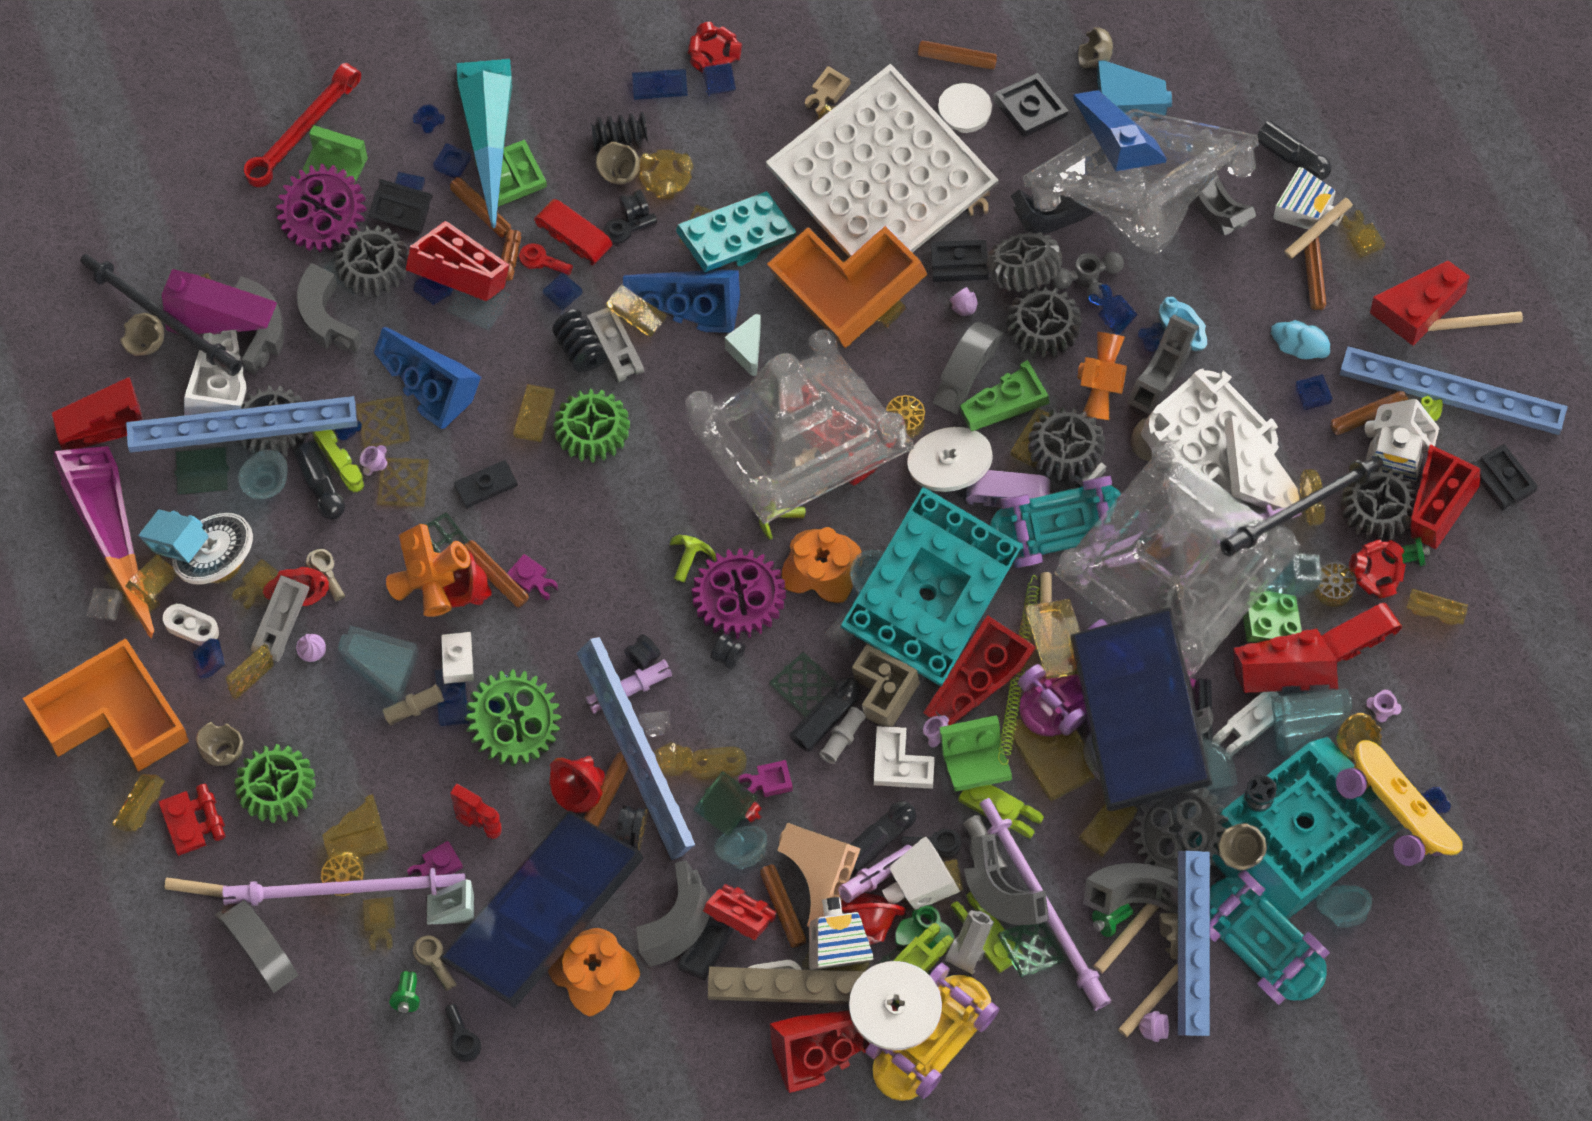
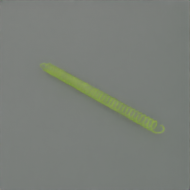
M1028 583L1019 636L1022 635L1024 636L1022 638H1028L1031 641L1029 637L1032 636L1030 634L1032 627H1027L1023 624L1032 625L1031 623H1034L1033 618L1035 616L1033 614L1036 613L1034 610L1036 609V604H1031L1027 601L1036 602L1035 600H1038L1037 595L1039 593L1037 591H1028L1031 587L1038 588L1036 586L1029 587L1030 583ZM1029 592H1036V593H1037V595H1035V596H1034V595H1029V596H1027V594H1029ZM1030 596L1037 598L1033 600H1026L1027 598L1030 599ZM1026 610H1032L1034 613H1029ZM1025 619L1032 620L1033 622H1027ZM1023 633H1028L1030 636H1025ZM1016 676L1014 677L1017 679L1012 678L1010 682L998 759L1000 753L1011 755V752L1008 750H1012L1010 746L1013 745L1011 741L1014 738L1011 736L1015 735L1012 731L1016 730L1012 726H1016L1015 721L1017 719L1015 717L1018 714L1015 712L1019 711L1015 707L1020 706L1018 704L1020 699L1018 698L1021 697V695L1016 697L1012 694L1022 692L1020 687L1013 689L1020 690L1021 692H1015L1011 689V686L1018 685V682L1014 680H1019L1020 678ZM1010 704H1017V705H1018V706H1012V707H1009V708H1008V705H1010ZM1005 732H1011L1013 735L1006 734ZM1009 759L1007 760V763H1005V764L1002 763L1001 761H1000V763H1001L1002 765H1007L1008 762H1009Z

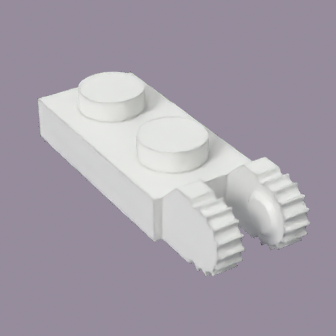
M1262 692L1228 720L1227 725L1212 738L1215 745L1221 744L1233 732L1238 739L1233 744H1230L1224 752L1225 756L1229 759L1289 712L1291 706L1277 692Z

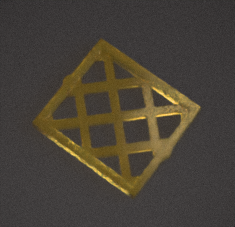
M402 395L356 404L364 449L369 446H390L391 444L411 441ZM386 402H396L391 410L383 406ZM371 405L377 406L372 414L364 410V408ZM399 405L401 408L402 416L395 413V410L398 408ZM380 408L388 412L383 420L375 416ZM361 412L369 416L364 424ZM391 415L400 419L395 427L387 423ZM372 419L380 423L375 431L367 427ZM402 422L404 423L405 433L398 429ZM383 426L391 429L387 437L378 433ZM365 430L372 433L368 440H366ZM395 432L403 436L401 439L390 440ZM375 436L384 440L381 443H370Z
M385 458L387 461L386 468L391 474L384 478L385 469L381 470L377 504L399 507H424L429 460ZM390 462H400L402 465L394 471L388 464ZM410 463H420L422 466L413 471L408 465ZM406 468L411 474L403 480L397 473ZM424 469L422 480L417 474ZM393 476L400 481L394 488L387 483ZM415 477L420 484L412 489L406 482ZM383 484L389 490L384 496H382ZM404 485L409 492L401 497L396 490ZM422 487V496L420 497L416 491ZM393 494L398 501H385V499ZM413 495L418 502H405L404 500Z
M265 643L225 678L228 685L227 689L235 700L274 666L273 656Z

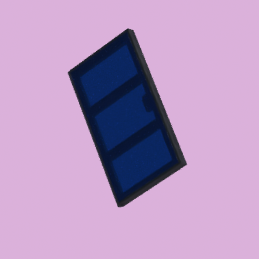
M1172 608L1162 609L1072 634L1070 639L1107 811H1115L1213 785Z
M569 810L443 953L440 959L444 964L515 1009L642 862L644 857L640 851Z

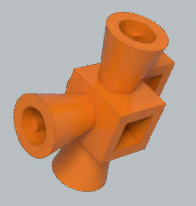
M1097 332V359L1085 357V362L1079 365L1077 379L1081 380L1080 385L1092 389L1083 412L1086 411L1087 417L1109 421V392L1122 394L1127 366L1116 364L1115 361L1124 341V336Z
M418 524L398 535L407 570L389 574L386 578V586L390 595L398 601H402L415 589L423 590V615L427 617L443 615L452 609L443 587L455 582L453 571L469 567L470 555L466 547L459 541H454L441 553L434 552L428 526Z

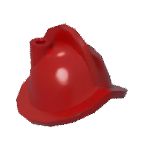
M468 551L470 555L469 567L453 571L455 582L443 587L448 601L453 608L465 606L469 603L480 606L484 600L492 595L491 589L488 586L487 575L482 567L475 563L470 551Z
M586 756L573 761L561 757L555 758L551 762L549 783L552 795L557 803L567 811L570 810L577 814L589 812L593 809L603 794L600 787L605 781V774L602 769L594 766L592 757Z
M868 893L859 895L849 903L844 900L841 901L842 912H858L869 945L877 944L880 941L884 942L895 915L903 916L906 911L903 906L889 904L887 899L882 896Z

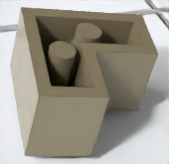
M866 644L852 666L854 679L871 689L862 704L863 712L866 719L881 727H893L920 684L918 671Z

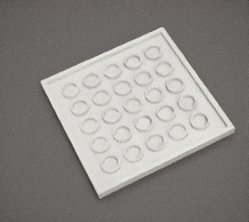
M891 64L766 161V167L848 257H851L884 226L911 252H914L998 184V179Z

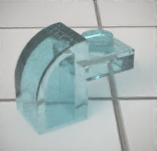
M1292 553L1284 563L1256 561L1252 566L1255 589L1301 597L1313 592L1323 582L1319 555Z
M1203 739L1213 785L1207 786L1208 790L1238 785L1235 765L1229 753L1217 742ZM1192 748L1177 750V755L1170 756L1174 771L1196 768Z

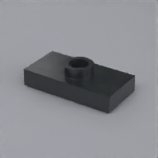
M506 460L454 482V486L466 509L518 486Z
M709 917L699 938L681 957L677 964L678 969L705 981L709 975V967L714 966L733 933V928Z

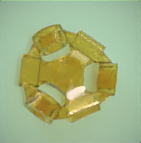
M657 150L656 153L652 154L645 152L640 158L641 174L639 179L647 191H652L656 194V198L672 199L674 194L678 191H683L692 179L690 173L694 166L687 153L679 154L675 153V150ZM658 160L660 163L657 165V168L653 172H649L655 161ZM674 160L677 161V164L681 168V173H679L673 167L672 162Z

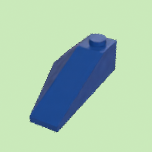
M1099 90L1073 95V100L1115 172L1166 163L1167 158L1157 141Z
M739 270L687 271L623 276L624 303L653 314L659 311L674 315L673 321L682 323L683 319L698 323L697 329L704 332L731 333L734 331L740 301Z
M382 327L374 350L375 355L391 376L399 375L406 385L402 390L407 397L412 394L415 395L421 403L417 407L419 413L439 428H446L472 403L481 377L461 363L387 327Z

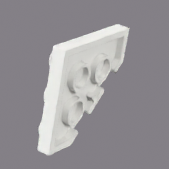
M1235 416L1226 418L1224 425L1232 496L1262 508L1270 504L1272 511L1286 508L1299 501L1297 487L1254 425Z

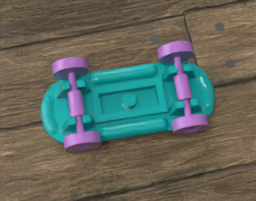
M1111 476L1082 481L1083 487L1029 499L1028 494L1000 500L1002 508L995 513L990 526L1023 545L1014 560L1015 568L1043 562L1042 555L1092 543H1096L1097 549L1124 544L1123 534H1118L1126 525L1128 506L1121 492L1111 485Z
M1242 870L1238 874L1240 878L1227 877L1213 884L1210 887V938L1215 942L1220 937L1261 978L1257 984L1278 1005L1285 999L1302 1001L1317 994L1326 980L1327 965L1325 958L1330 952L1309 931L1303 935L1262 895L1265 889L1246 870Z

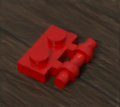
M200 784L196 787L198 797L190 801L187 791L158 801L178 856L206 846L204 834L212 832L215 841L226 837L223 830L225 826L222 816L217 814L215 808L216 799L214 794L209 792L207 784ZM203 809L207 820L199 824L195 812Z
M456 784L450 792L454 811L457 815L456 819L467 827H471L472 824L478 828L483 827L487 837L492 839L498 838L502 832L499 813L494 808L483 803L481 797Z
M724 884L722 889H718L706 902L703 912L739 931L740 934L756 940L768 927L769 922L772 923L775 920L778 912L769 908V904L763 900L756 901L747 896L745 890Z

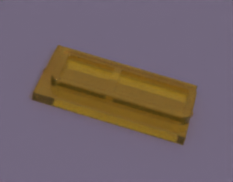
M1070 599L1025 606L1024 610L1041 664L1046 671V679L1078 674L1070 636L1080 632ZM1086 650L1090 672H1092L1093 668Z

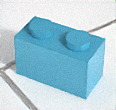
M159 509L138 535L156 554L187 563L192 560L209 537L202 529L203 524L192 515L186 517L176 511L167 512Z

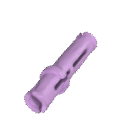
M665 659L643 671L638 669L634 671V675L620 681L626 696L628 697L641 690L645 692L650 689L649 686L672 677L670 669L658 673L669 667ZM595 693L585 697L589 705L598 701ZM599 702L589 706L593 714L602 709Z
M905 845L902 849L871 868H863L858 871L856 877L838 887L841 898L849 903L864 892L875 890L877 884L893 875L889 866L911 849L912 846Z

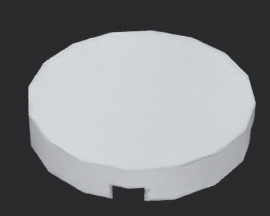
M961 83L953 85L946 89L939 98V116L952 130L955 129L962 133L977 131L986 125L991 116L992 103L989 95L982 88L974 84Z

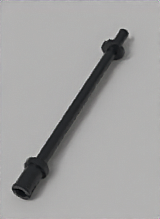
M84 254L81 257L80 262L94 272L93 276L96 283L103 284L108 282L146 311L157 316L160 321L206 353V361L211 365L219 366L231 376L239 373L242 368V362L226 352V347L220 343L212 345L115 275L112 263L104 261L100 264L88 254Z
M1376 456L1365 463L1359 460L1351 462L1349 472L1253 527L1249 525L1239 527L1235 534L1220 542L1221 551L1224 555L1231 557L1244 548H1252L1257 544V537L1354 482L1360 485L1368 483L1370 481V473L1382 467L1383 460Z

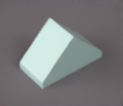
M758 314L753 315L725 337V350L752 376H757L761 330V317Z
M466 879L437 891V895L430 894L427 896V924L471 923L474 919V893L470 880Z

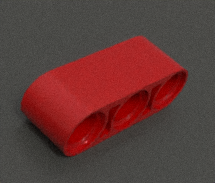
M552 199L534 218L536 225L540 229L542 227L549 231L548 234L560 243L564 242L570 246L569 250L576 255L588 259L591 262L590 265H595L613 245L610 238L603 231L557 199Z
M1380 603L1323 634L1322 637L1338 663L1342 660L1348 661L1361 654L1360 650L1368 646L1372 648L1385 641L1384 637L1392 633L1396 635L1402 629V625L1388 605Z

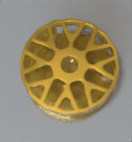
M907 395L897 396L887 405L885 414L886 427L896 434L897 438H914L920 434L924 427L925 410L923 404L918 399Z
M350 850L333 852L327 857L323 865L321 880L323 883L363 880L365 872L363 861L356 853ZM353 893L334 894V895H336V896H347V895H350V894H353Z

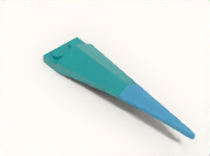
M510 59L456 63L458 90L491 227L493 228L496 226L503 152L512 93Z

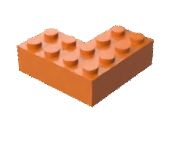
M886 226L878 231L844 263L809 227L767 263L774 277L844 348L848 347L928 275L922 262Z
M126 638L23 698L31 716L57 757L110 727L139 772L189 742L183 725Z

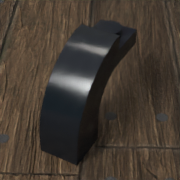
M1079 178L1060 192L1048 197L1034 198L1021 190L1011 195L1015 203L1013 209L1025 231H1032L1035 234L1042 232V234L1051 233L1082 221L1102 207L1091 186Z

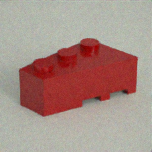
M447 221L441 223L410 246L406 270L484 301H488L504 289L509 269L508 263Z
M1446 261L1374 296L1370 314L1414 346L1428 332L1431 325L1440 319L1466 293L1470 276L1450 261Z
M130 377L52 412L58 441L62 450L81 449L127 436L126 422L143 420Z
M1431 444L1429 445L1428 456L1411 517V538L1421 537L1423 544L1429 545V547L1434 549L1438 548L1480 487L1479 467Z
M1317 628L1233 648L1235 677L1244 693L1282 691L1283 686H1300L1301 690H1310V685H1329V689H1338L1337 660Z

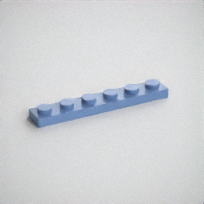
M1178 851V1035L1210 1036V852Z

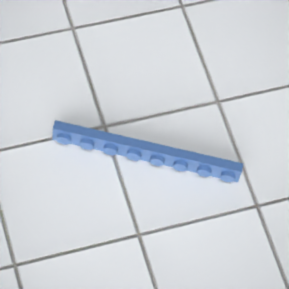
M1349 346L1347 347L1340 371L1341 376L1396 391H1404L1407 394L1421 398L1429 396L1433 401L1441 399L1443 404L1560 435L1568 407Z
M354 396L126 422L127 443L130 453L358 427Z
M600 637L590 639L577 652L578 658L671 860L682 857L695 845L691 832L685 824L679 806L673 798L667 780L663 776L655 754L644 735L643 728L637 720L631 702L628 700L620 683L619 676L616 674L608 657V652L604 648Z

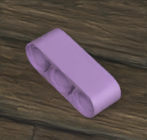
M988 470L981 479L967 487L966 501L973 505V502L984 503L983 506L1001 507L1000 500L1024 494H1028L1029 499L1050 494L1051 481L1048 477L1042 475Z

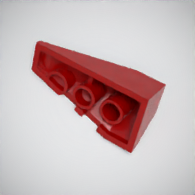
M987 615L923 713L932 718L938 716L937 712L949 719L948 725L957 723L1021 672L1036 646Z

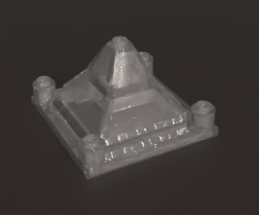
M1131 109L1125 114L1157 141L1167 158L1166 163L1115 172L1092 133L1022 176L1024 186L1031 188L1034 206L1041 211L1054 210L1061 202L1060 195L1072 197L1073 201L1110 219L1111 223L1137 247L1150 254H1157L1170 244L1188 211V206L1217 176V171L1228 165L1229 173L1242 178L1249 176L1256 169L1254 148L1259 145L1258 136L1255 134Z
M819 330L813 333L809 338L811 354L802 359L791 353H783L773 357L757 373L749 385L720 398L719 401L714 402L712 395L706 391H695L688 395L685 400L687 413L684 416L688 425L763 524L914 449L913 440L907 434L903 416L895 412L888 413L874 394L871 393L870 389L839 353L837 339L832 331Z
M1161 441L1153 447L1152 459L1075 548L1067 549L1061 554L1059 566L1054 570V575L1115 622L1171 607L1175 616L1188 678L1191 679L1298 553L1301 545L1295 541L1294 534L1290 529L1278 526L1257 537L1258 541L1254 547L1244 548L1231 557L1224 555L1220 548V542L1223 539L1235 534L1237 529L1243 525L1253 527L1265 519L1182 458L1179 447L1175 443ZM1164 626L1132 634L1155 653H1164L1166 656L1171 657Z

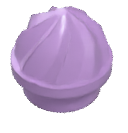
M967 287L962 289L949 299L953 305L951 309L960 316L972 315L978 304L976 294L974 292L971 293Z
M306 634L299 639L296 650L302 660L314 662L324 655L326 645L319 635Z
M1153 1011L1141 1019L1139 1029L1144 1038L1153 1040V1042H1159L1160 1039L1168 1038L1169 1019L1167 1014Z

